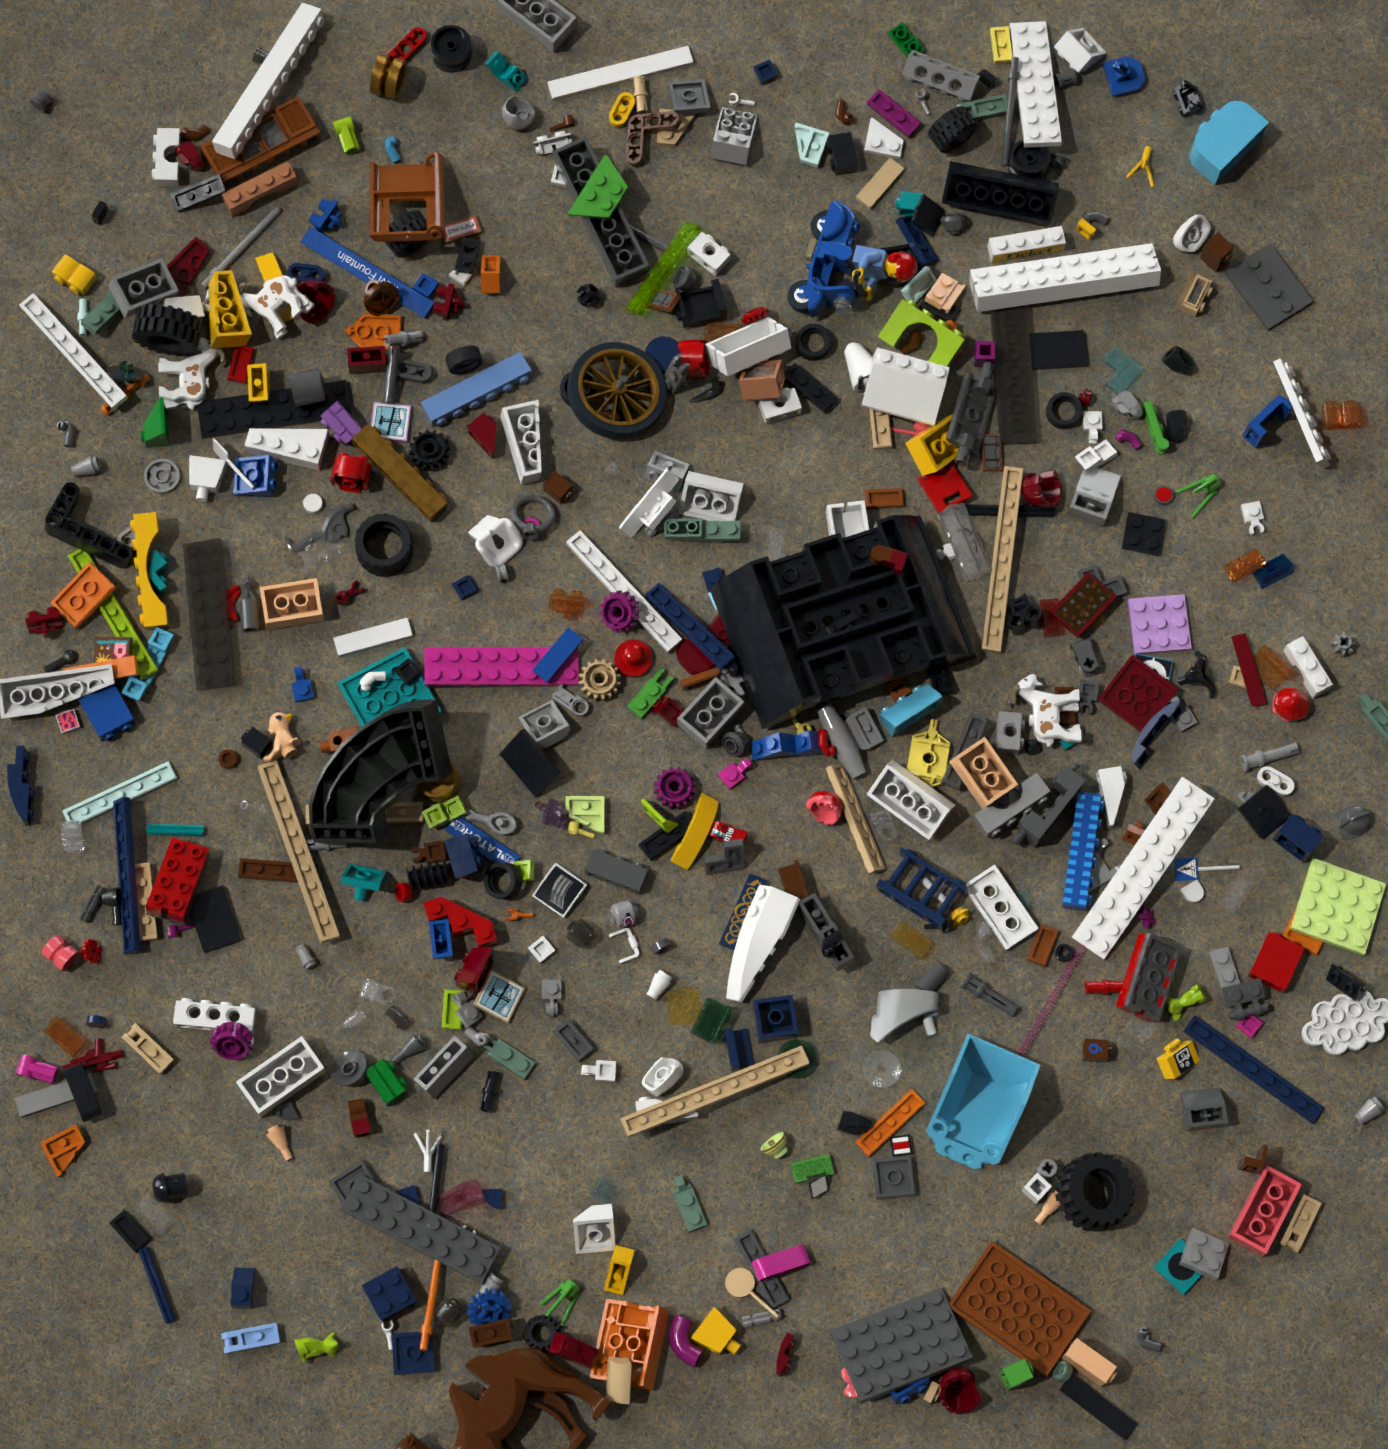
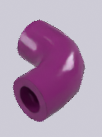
M676 1314L669 1331L670 1347L677 1358L695 1368L702 1356L703 1349L693 1345L689 1340V1332L694 1322Z

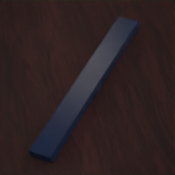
M123 797L113 801L123 949L124 954L129 955L140 952L141 943L130 797Z
M1194 1015L1183 1032L1311 1124L1316 1121L1323 1111L1324 1107Z

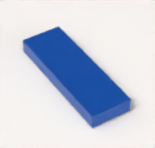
M568 627L532 669V672L548 683L580 645L583 638Z

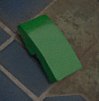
M903 22L887 33L906 58H908L912 50L920 53L925 51L917 37L911 35Z

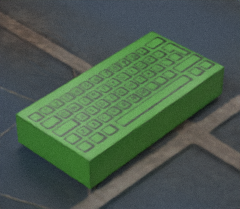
M830 1154L791 1163L795 1184L834 1175Z

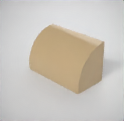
M608 1357L606 1398L612 1402L630 1404L632 1364L629 1358Z

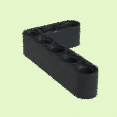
M66 483L46 515L45 532L118 568H127L132 558V549L129 546L69 518L78 502L80 489L75 483ZM84 539H90V540H92V541H91V542H87V541H85ZM102 547H108L109 550H104ZM125 555L127 558H121L119 556Z

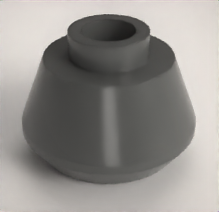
M950 213L943 215L940 221L945 231H948L949 234H957L963 229L966 217L962 213Z
M681 266L673 276V285L675 288L679 287V289L683 290L693 288L696 284V275L689 266Z
M728 732L723 736V748L729 755L738 757L743 754L747 747V738L741 732Z

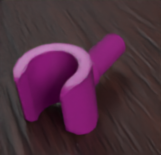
M194 923L184 926H169L168 938H177L178 931L195 928Z

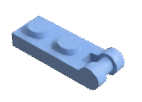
M277 1323L221 1334L222 1340L225 1343L223 1348L224 1354L280 1344ZM238 1337L239 1344L233 1345L232 1338Z

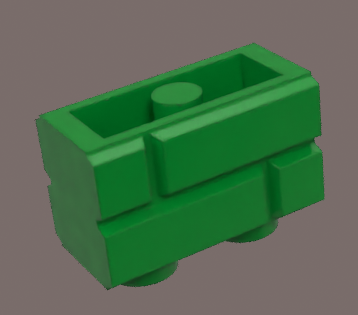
M383 1058L368 1068L365 1075L384 1103L389 1106L407 1093L405 1089L407 1084L402 1077L397 1078L394 1073L396 1068L392 1062H386Z

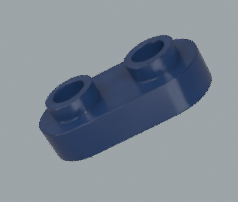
M294 263L288 268V276L292 279L295 277L297 283L310 280L324 282L325 280L324 269L318 265ZM300 272L301 275L297 277L294 276V273ZM314 274L319 275L317 279H314L312 276Z

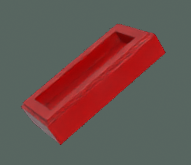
M247 346L235 347L227 377L228 381L246 384L248 378L247 365H251L254 348Z

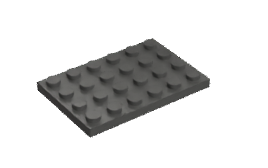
M942 1288L830 1330L834 1344L860 1404L973 1361V1357Z

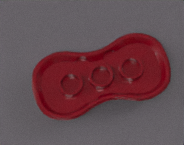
M718 614L707 630L731 652L733 650ZM688 638L683 639L676 649V656L680 665L689 674L696 675L716 667Z

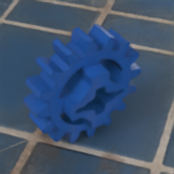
M485 1288V1293L483 1294L478 1291V1297H471L473 1303L467 1304L469 1308L467 1314L471 1324L474 1323V1325L498 1321L511 1316L509 1312L511 1305L508 1297H504L502 1291L497 1294L495 1288L492 1292Z

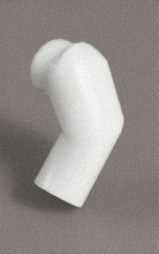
M386 672L367 673L360 680L361 689L369 691L374 681H386Z
M938 1012L924 1014L923 1023L927 1035L936 1033L932 1017H936Z

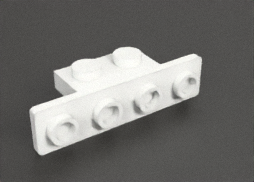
M665 469L619 528L631 538L643 524L654 530L677 502L668 493L679 481V478L668 469Z

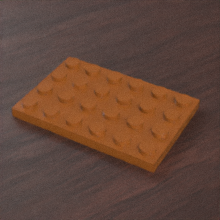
M993 1241L990 1242L949 1302V1306L955 1314L1020 1360L1025 1359L1026 1363L1030 1362L1033 1369L1047 1377L1091 1312L1086 1306Z

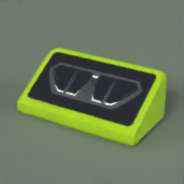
M641 799L644 811L666 833H669L678 826V823L658 803Z

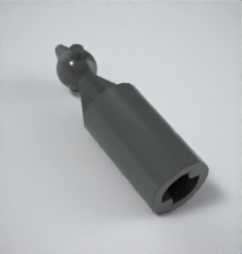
M245 575L241 584L244 593L240 600L242 631L256 632L259 631L257 599L251 591L253 582L249 579L248 575Z
M935 962L916 983L914 989L934 991L949 972L940 963Z

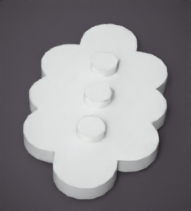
M1366 990L1364 994L1359 993L1356 1001L1345 994H1338L1331 1002H1319L1312 1009V1021L1306 1023L1302 1028V1039L1307 1045L1312 1047L1322 1045L1324 1050L1333 1056L1341 1055L1346 1049L1358 1051L1366 1043H1377L1385 1034L1384 1024L1388 1023V999L1379 998L1374 1000L1371 993Z

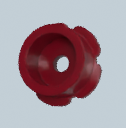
M1088 388L1080 392L1078 399L1082 406H1089L1093 392L1088 391Z

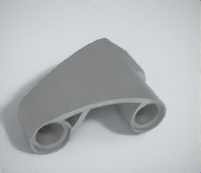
M892 989L878 992L877 1013L873 1015L871 1020L870 1037L876 1042L881 1043L890 1033L906 1022L923 1014L937 1013L939 994L934 991L918 989Z

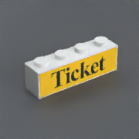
M1062 226L989 238L987 247L991 263L1061 252L1064 250L1066 242Z

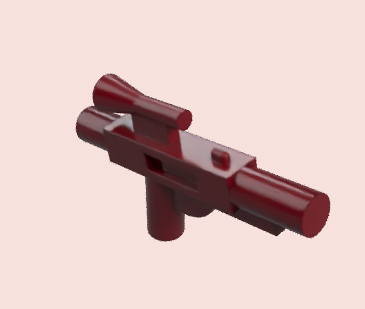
M98 1038L95 1039L94 1049L87 1051L83 1057L70 1060L69 1064L63 1065V1070L81 1062L85 1069L97 1065L94 1073L116 1069L115 1062L108 1065L107 1062L122 1058V1052L117 1050L103 1053V1039Z

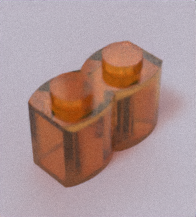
M1346 400L1344 403L1328 401L1321 408L1323 430L1359 429L1363 424L1361 403L1355 402V400Z

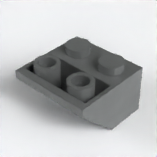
M1220 1088L1180 1092L1185 1131L1220 1128L1228 1124L1226 1104Z

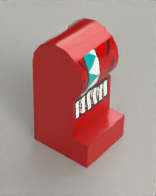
M714 821L708 836L722 844L724 841L742 839L744 844L748 832Z

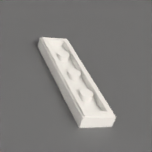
M408 618L334 637L333 639L338 657L407 639L413 637Z

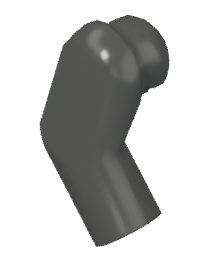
M61 420L57 423V429L65 436L63 446L73 448L75 429L67 421Z

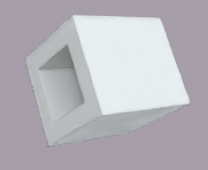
M1036 1173L1021 1191L1037 1204L1052 1186Z

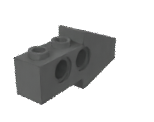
M813 893L799 901L798 911L822 950L823 939L836 930L839 931V929L832 922L816 894ZM844 938L834 943L835 955L828 959L838 972L854 963V956Z

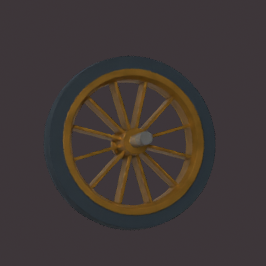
M607 342L590 348L575 362L568 379L567 395L573 413L590 431L606 438L628 439L644 433L658 420L665 405L666 384L660 368L644 351L626 343ZM608 360H619L616 380ZM602 361L608 378L595 369L593 365ZM623 362L635 367L627 377L625 375L621 376ZM637 370L646 379L626 385V382ZM589 371L603 384L584 380L586 372ZM648 384L650 395L631 391L630 389ZM583 386L604 392L585 397ZM607 397V400L597 411H594L588 403L592 400ZM630 397L650 401L648 409L645 410ZM609 401L613 402L611 420L598 414ZM618 402L626 419L625 422L614 421ZM625 402L641 416L632 420Z

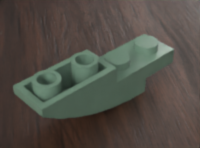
M110 290L106 293V298L81 320V325L95 336L105 326L108 328L121 313Z
M702 518L664 519V538L701 543L741 541V521H703Z

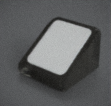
M826 1172L806 1176L811 1199H815L829 1191Z

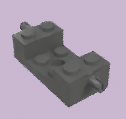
M1073 761L1070 767H1066L1064 771L1060 769L1054 776V780L1051 782L1053 784L1051 791L1057 794L1058 798L1052 806L1053 810L1049 808L1043 818L1034 811H1031L1029 815L1026 813L1023 815L1017 825L1019 830L1011 840L1014 845L1017 846L1024 839L1035 848L1076 797L1086 781L1075 773L1078 767H1080L1077 762Z

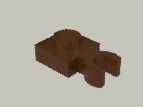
M443 840L424 843L425 849L411 848V853H419L418 858L412 859L413 863H419L423 859H426L427 864L446 861Z

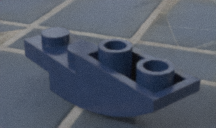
M16 746L15 764H7L8 787L17 813L25 826H29L30 820H33L34 817L31 801L35 800V790H32L29 783H25L28 782V771H25L26 763L29 764L30 753L27 752L25 746Z

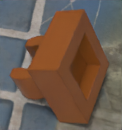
M1136 821L1134 826L1129 824L1122 840L1135 845L1145 831L1142 829L1143 823Z

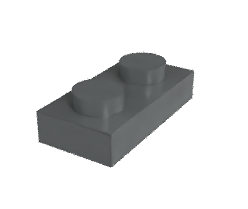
M569 1019L553 1031L578 1062L594 1050Z

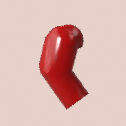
M819 729L818 745L827 757L835 756V746H829L827 729Z

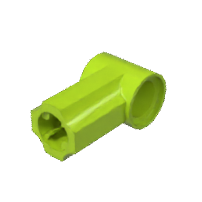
M351 117L333 121V127L336 130L337 138L339 137L344 154L351 155L360 151Z

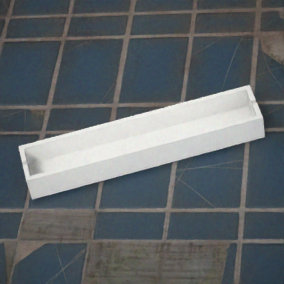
M1151 243L970 270V288L977 312L1159 286L1161 269L1153 244Z

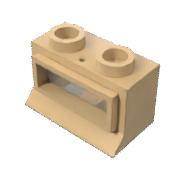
M1192 270L1175 308L1194 317L1197 312L1201 313L1206 304L1203 302L1204 297L1209 298L1213 289L1210 286L1212 280L1198 275Z

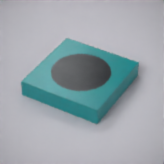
M1180 1238L1153 1268L1184 1295L1202 1274L1179 1265L1186 1245Z

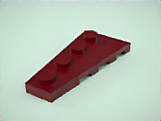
M197 237L167 265L179 290L176 297L184 296L210 251Z

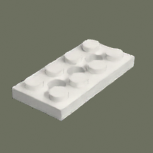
M995 865L965 883L968 891L967 895L1006 951L1039 929ZM992 887L995 890V894L988 897L984 894V889ZM1003 903L1006 906V910L999 913L995 910V905ZM1014 919L1017 922V926L1010 929L1006 926V921Z

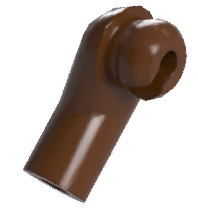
M837 100L835 116L842 124L849 125L854 117L845 111L846 101Z
M206 125L201 126L197 130L188 127L181 129V135L184 139L195 142L210 132Z

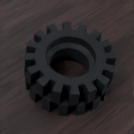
M536 1315L526 1323L524 1339L529 1348H537L542 1352H546L550 1348L555 1333H560L557 1322L550 1316ZM545 1326L549 1329L550 1336L546 1341H538L534 1337V1331L537 1327Z

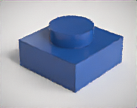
M422 273L413 286V290L429 299L439 286V282Z

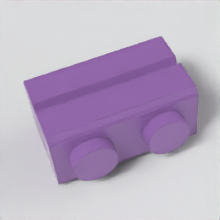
M339 401L335 402L321 415L323 418L321 423L327 429L330 427L335 432L333 436L340 444L342 442L347 444L362 430Z

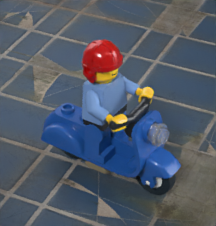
M832 200L829 209L817 213L811 221L810 229L816 239L810 240L805 255L808 263L806 267L809 270L808 280L795 282L788 291L787 299L795 311L799 313L809 312L811 318L819 315L826 305L834 306L837 311L844 313L851 309V305L858 302V297L868 301L872 300L873 293L871 291L875 289L878 281L881 279H886L889 276L897 278V281L902 283L913 279L918 271V262L914 256L904 251L894 252L888 256L885 250L854 245V237L859 232L860 222H858L856 215L847 205L840 201ZM832 270L852 275L853 282L845 278L841 281L840 286H828ZM864 278H870L866 285L867 289H864L862 286Z

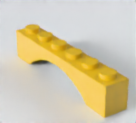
M156 512L133 514L134 520H130L131 531H135V539H132L133 550H137L134 565L135 569L139 570V576H136V585L141 590V595H138L139 607L142 606L143 614H140V624L144 625L146 630L155 629L156 627L168 628L167 608L154 593L148 575L150 552L154 542L160 535L158 515Z

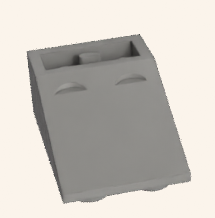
M722 107L712 142L710 158L746 165L758 115Z
M1098 467L1089 471L1083 468L1067 514L1103 527L1121 475Z

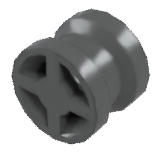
M39 89L36 97L30 99V103L40 112L44 113L46 107L53 103V99L45 91Z

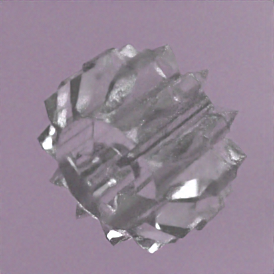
M74 820L63 823L61 835L64 851L67 854L83 852L85 846L81 823Z

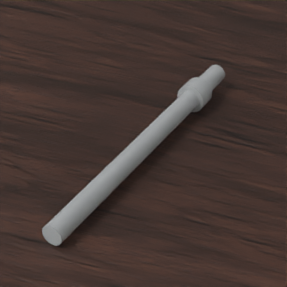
M275 207L217 268L214 267L209 272L210 275L200 285L207 289L214 272L224 271L281 213V210Z

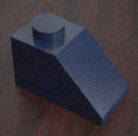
M234 1268L230 1304L232 1308L253 1309L255 1268Z

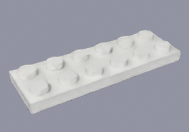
M1281 359L1274 361L1316 463L1323 469L1331 466L1329 460H1331L1330 454L1322 446L1324 440L1320 432L1318 433L1314 428L1317 426L1316 421L1307 411L1310 408L1306 399H1303L1300 395L1303 391L1299 383H1296L1293 378L1296 375L1292 366H1289L1287 362L1284 363Z

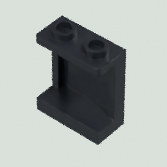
M719 279L711 280L710 287L680 292L679 287L675 288V293L681 297L676 304L678 306L676 314L678 321L682 322L683 328L727 319V308Z

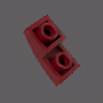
M788 1332L781 1343L777 1355L776 1375L778 1377L781 1373L786 1374L791 1366L788 1363L790 1357L785 1355L784 1352L789 1353L795 1343L792 1341L794 1336Z

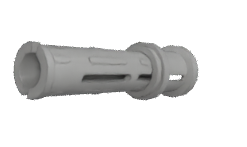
M1294 742L1264 752L1257 750L1250 755H1240L1239 759L1243 771L1246 772L1253 767H1263L1267 762L1297 755L1299 750L1296 751L1298 746Z

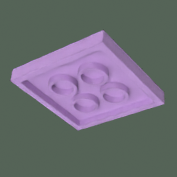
M1184 594L1127 600L1134 655L1135 653L1152 654L1192 649Z

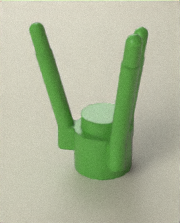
M1211 474L1209 477H1204L1176 491L1179 494L1201 485L1193 490V493H1197L1202 489L1205 493L1210 492L1191 515L1192 519L1218 493L1217 489L1221 486V482L1216 475Z
M569 1279L565 1284L562 1282L556 1290L540 1302V1305H544L558 1293L561 1295L546 1313V1317H549L564 1298L568 1301L571 1299L560 1327L564 1326L575 1301L579 1298L577 1293L580 1288Z

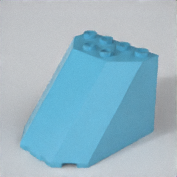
M967 1034L926 1130L929 1138H932L935 1143L937 1153L947 1156L958 1163L965 1164L972 1169L982 1168V1165L990 1163L992 1165L1000 1163L1026 1106L1040 1064Z

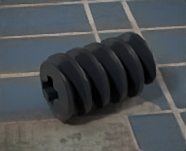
M443 861L442 867H440L438 862H435L434 868H432L430 863L427 864V869H424L422 864H420L419 870L414 865L410 872L407 868L408 882L412 891L416 884L419 889H422L423 883H425L427 888H430L431 882L437 887L438 881L445 886L446 880H448L445 861Z

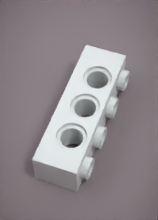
M182 998L181 1001L176 1000L173 1025L179 1028L213 1031L216 1030L217 1025L220 1026L223 1023L232 1022L230 1021V1016L237 1013L240 1015V1018L236 1022L243 1024L254 1034L256 1010L250 1004L232 1006L230 1002H221L219 1005L213 1004V1001L201 1000V1003L193 1002V999ZM193 1010L201 1011L197 1018L190 1017V1014ZM219 1012L220 1017L217 1020L210 1019L211 1013Z

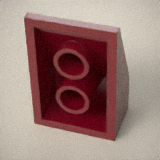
M490 947L472 948L470 952H466L462 961L465 964L462 970L458 969L454 977L456 987L476 996L478 995L494 962L493 949Z

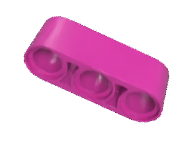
M804 1244L761 1257L752 1262L759 1282L811 1264Z

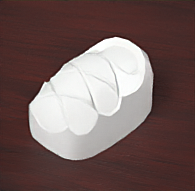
M1194 215L1180 226L1173 237L1175 247L1183 252H1195L1209 235L1211 230L1210 223L1203 215Z
M661 1057L646 1073L642 1080V1085L651 1094L660 1096L673 1087L683 1075L684 1068L676 1059Z

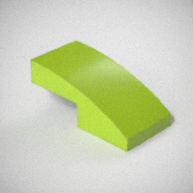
M458 795L442 804L437 803L422 811L429 829L439 827L468 814Z

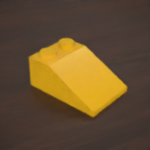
M953 414L915 435L905 443L922 476L937 472L957 457L959 448L946 440Z

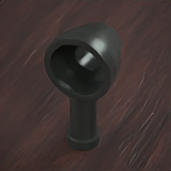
M119 887L111 888L102 893L103 904L112 907V925L122 924L120 901L117 902V896H120Z

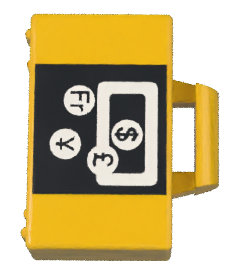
M1175 1039L1164 1047L1166 1052L1157 1058L1165 1079H1176L1199 1062V1056L1193 1042H1181L1179 1039Z

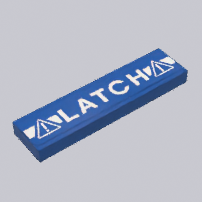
M461 817L451 821L445 829L446 832L454 837L466 833L477 837L480 846L477 849L478 853L492 863L508 862L514 864L515 861L520 860V856Z

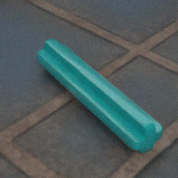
M147 824L146 832L148 835L204 836L205 828L203 825Z

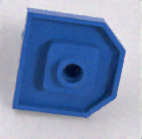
M1130 56L1106 61L1102 64L1112 97L1139 91L1146 79L1141 63Z

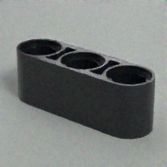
M81 1062L64 1069V1075L83 1122L103 1115L83 1063Z

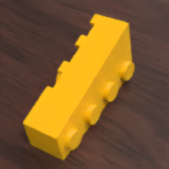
M232 270L215 271L209 282L210 349L246 346L252 335Z

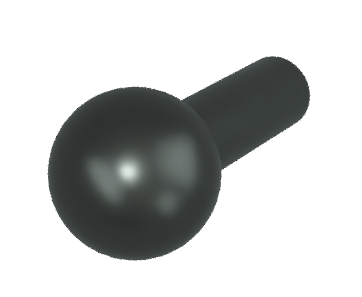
M66 650L63 653V657L44 666V671L48 673L65 664H74L78 660V654L74 650Z

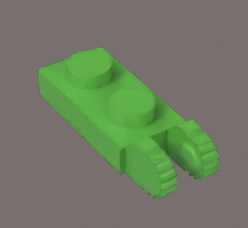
M663 668L646 683L627 705V708L640 719L653 707L656 700L662 697L668 686L675 679L671 675L662 686L657 683L666 672Z

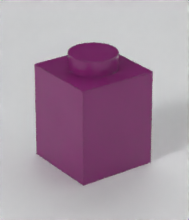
M976 341L974 347V367H983L984 362L994 364L995 341Z

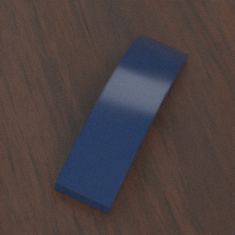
M1174 701L1161 709L1141 731L1132 755V762L1139 770L1151 756L1147 748L1168 721L1175 724L1185 711V707L1180 701Z

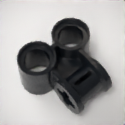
M1026 593L1019 598L1008 599L1013 613L1008 616L1007 624L1014 635L1025 633L1027 625H1030L1032 628L1043 626L1045 618L1041 609L1038 606L1030 605ZM1033 615H1039L1038 618L1031 619ZM1015 622H1021L1020 625L1013 626Z

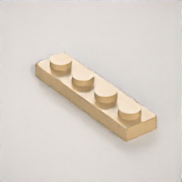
M150 862L135 864L140 942L158 940L156 918L146 915V903L153 888Z

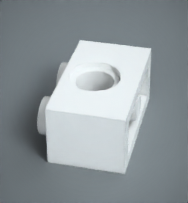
M703 232L687 248V254L714 276L730 261L728 249L724 246H719L712 236L706 235ZM707 251H712V252H714V254H713V255H707L706 252H707Z
M784 388L780 397L772 400L767 398L759 399L758 402L765 424L799 415L802 410L795 388ZM781 402L784 404V406L777 407L775 406V403Z

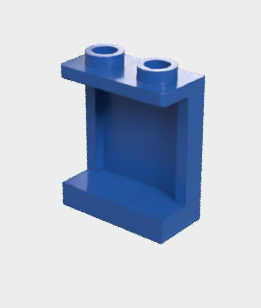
M1279 394L1248 423L1243 437L1254 448H1257L1267 433L1263 426L1275 415L1282 421H1286L1293 408L1291 402Z
M115 684L78 698L101 741H110L115 738L116 733L120 731L127 732L133 728L135 721Z

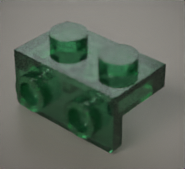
M707 997L690 1033L708 1043L719 1041L723 1035L722 1028L724 1023L727 1024L731 1018L732 1013L730 1011L732 1007L729 1005L724 1006Z

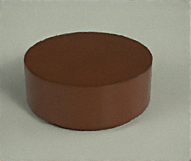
M226 749L219 754L218 761L224 769H232L238 763V756L233 750Z

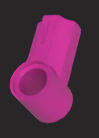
M22 1055L15 1074L27 1076L28 1079L34 1078L53 1084L58 1073V1067L39 1062L38 1059L31 1056Z

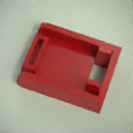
M952 462L947 464L948 469L944 466L937 472L924 475L925 481L921 476L917 478L939 516L972 500L973 497ZM959 492V499L947 505L944 503L943 500Z

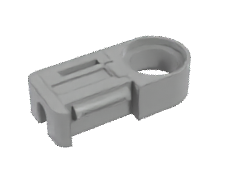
M562 684L559 685L557 691L552 695L553 701L576 717L587 715L589 711L587 701L578 695L574 696L563 688ZM579 703L586 707L582 713H578L574 709Z

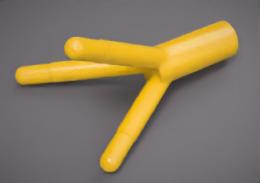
M1145 146L1141 161L1126 177L1130 178L1141 166L1142 169L1146 167L1150 186L1154 187L1149 166V158L1152 151L1150 146Z

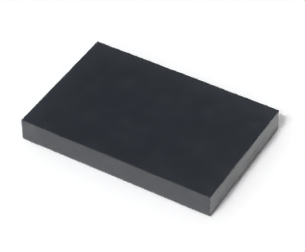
M1084 330L1028 333L1031 370L1087 367Z
M525 729L520 730L499 754L535 798L541 795L561 773Z
M223 885L196 894L190 913L203 952L206 953L241 941Z

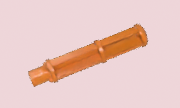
M144 374L142 379L133 381L122 390L128 399L137 388L145 387V383L151 379L148 374ZM107 403L101 406V410L105 415H109L114 411Z

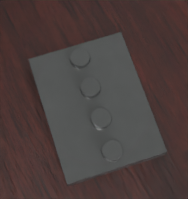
M1271 243L1225 271L1226 276L1267 331L1313 303L1312 298Z

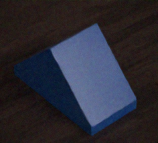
M449 920L429 921L433 960L453 957Z

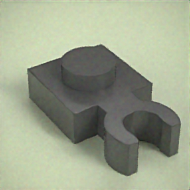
M1080 680L1079 697L1083 701L1079 705L1078 713H1081L1082 707L1086 706L1089 708L1088 714L1091 715L1093 711L1091 702L1097 701L1100 682Z

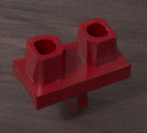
M449 283L448 286H438L437 298L445 299V302H435L433 306V314L442 316V320L446 321L449 319L451 307H453V313H458V309L465 307V302L461 300L460 294H456L455 299H453L455 293V284Z
M56 607L46 609L47 614L41 616L39 611L36 610L28 612V618H25L29 634L36 633L37 635L44 633V637L49 638V632L64 628L60 612L57 611Z

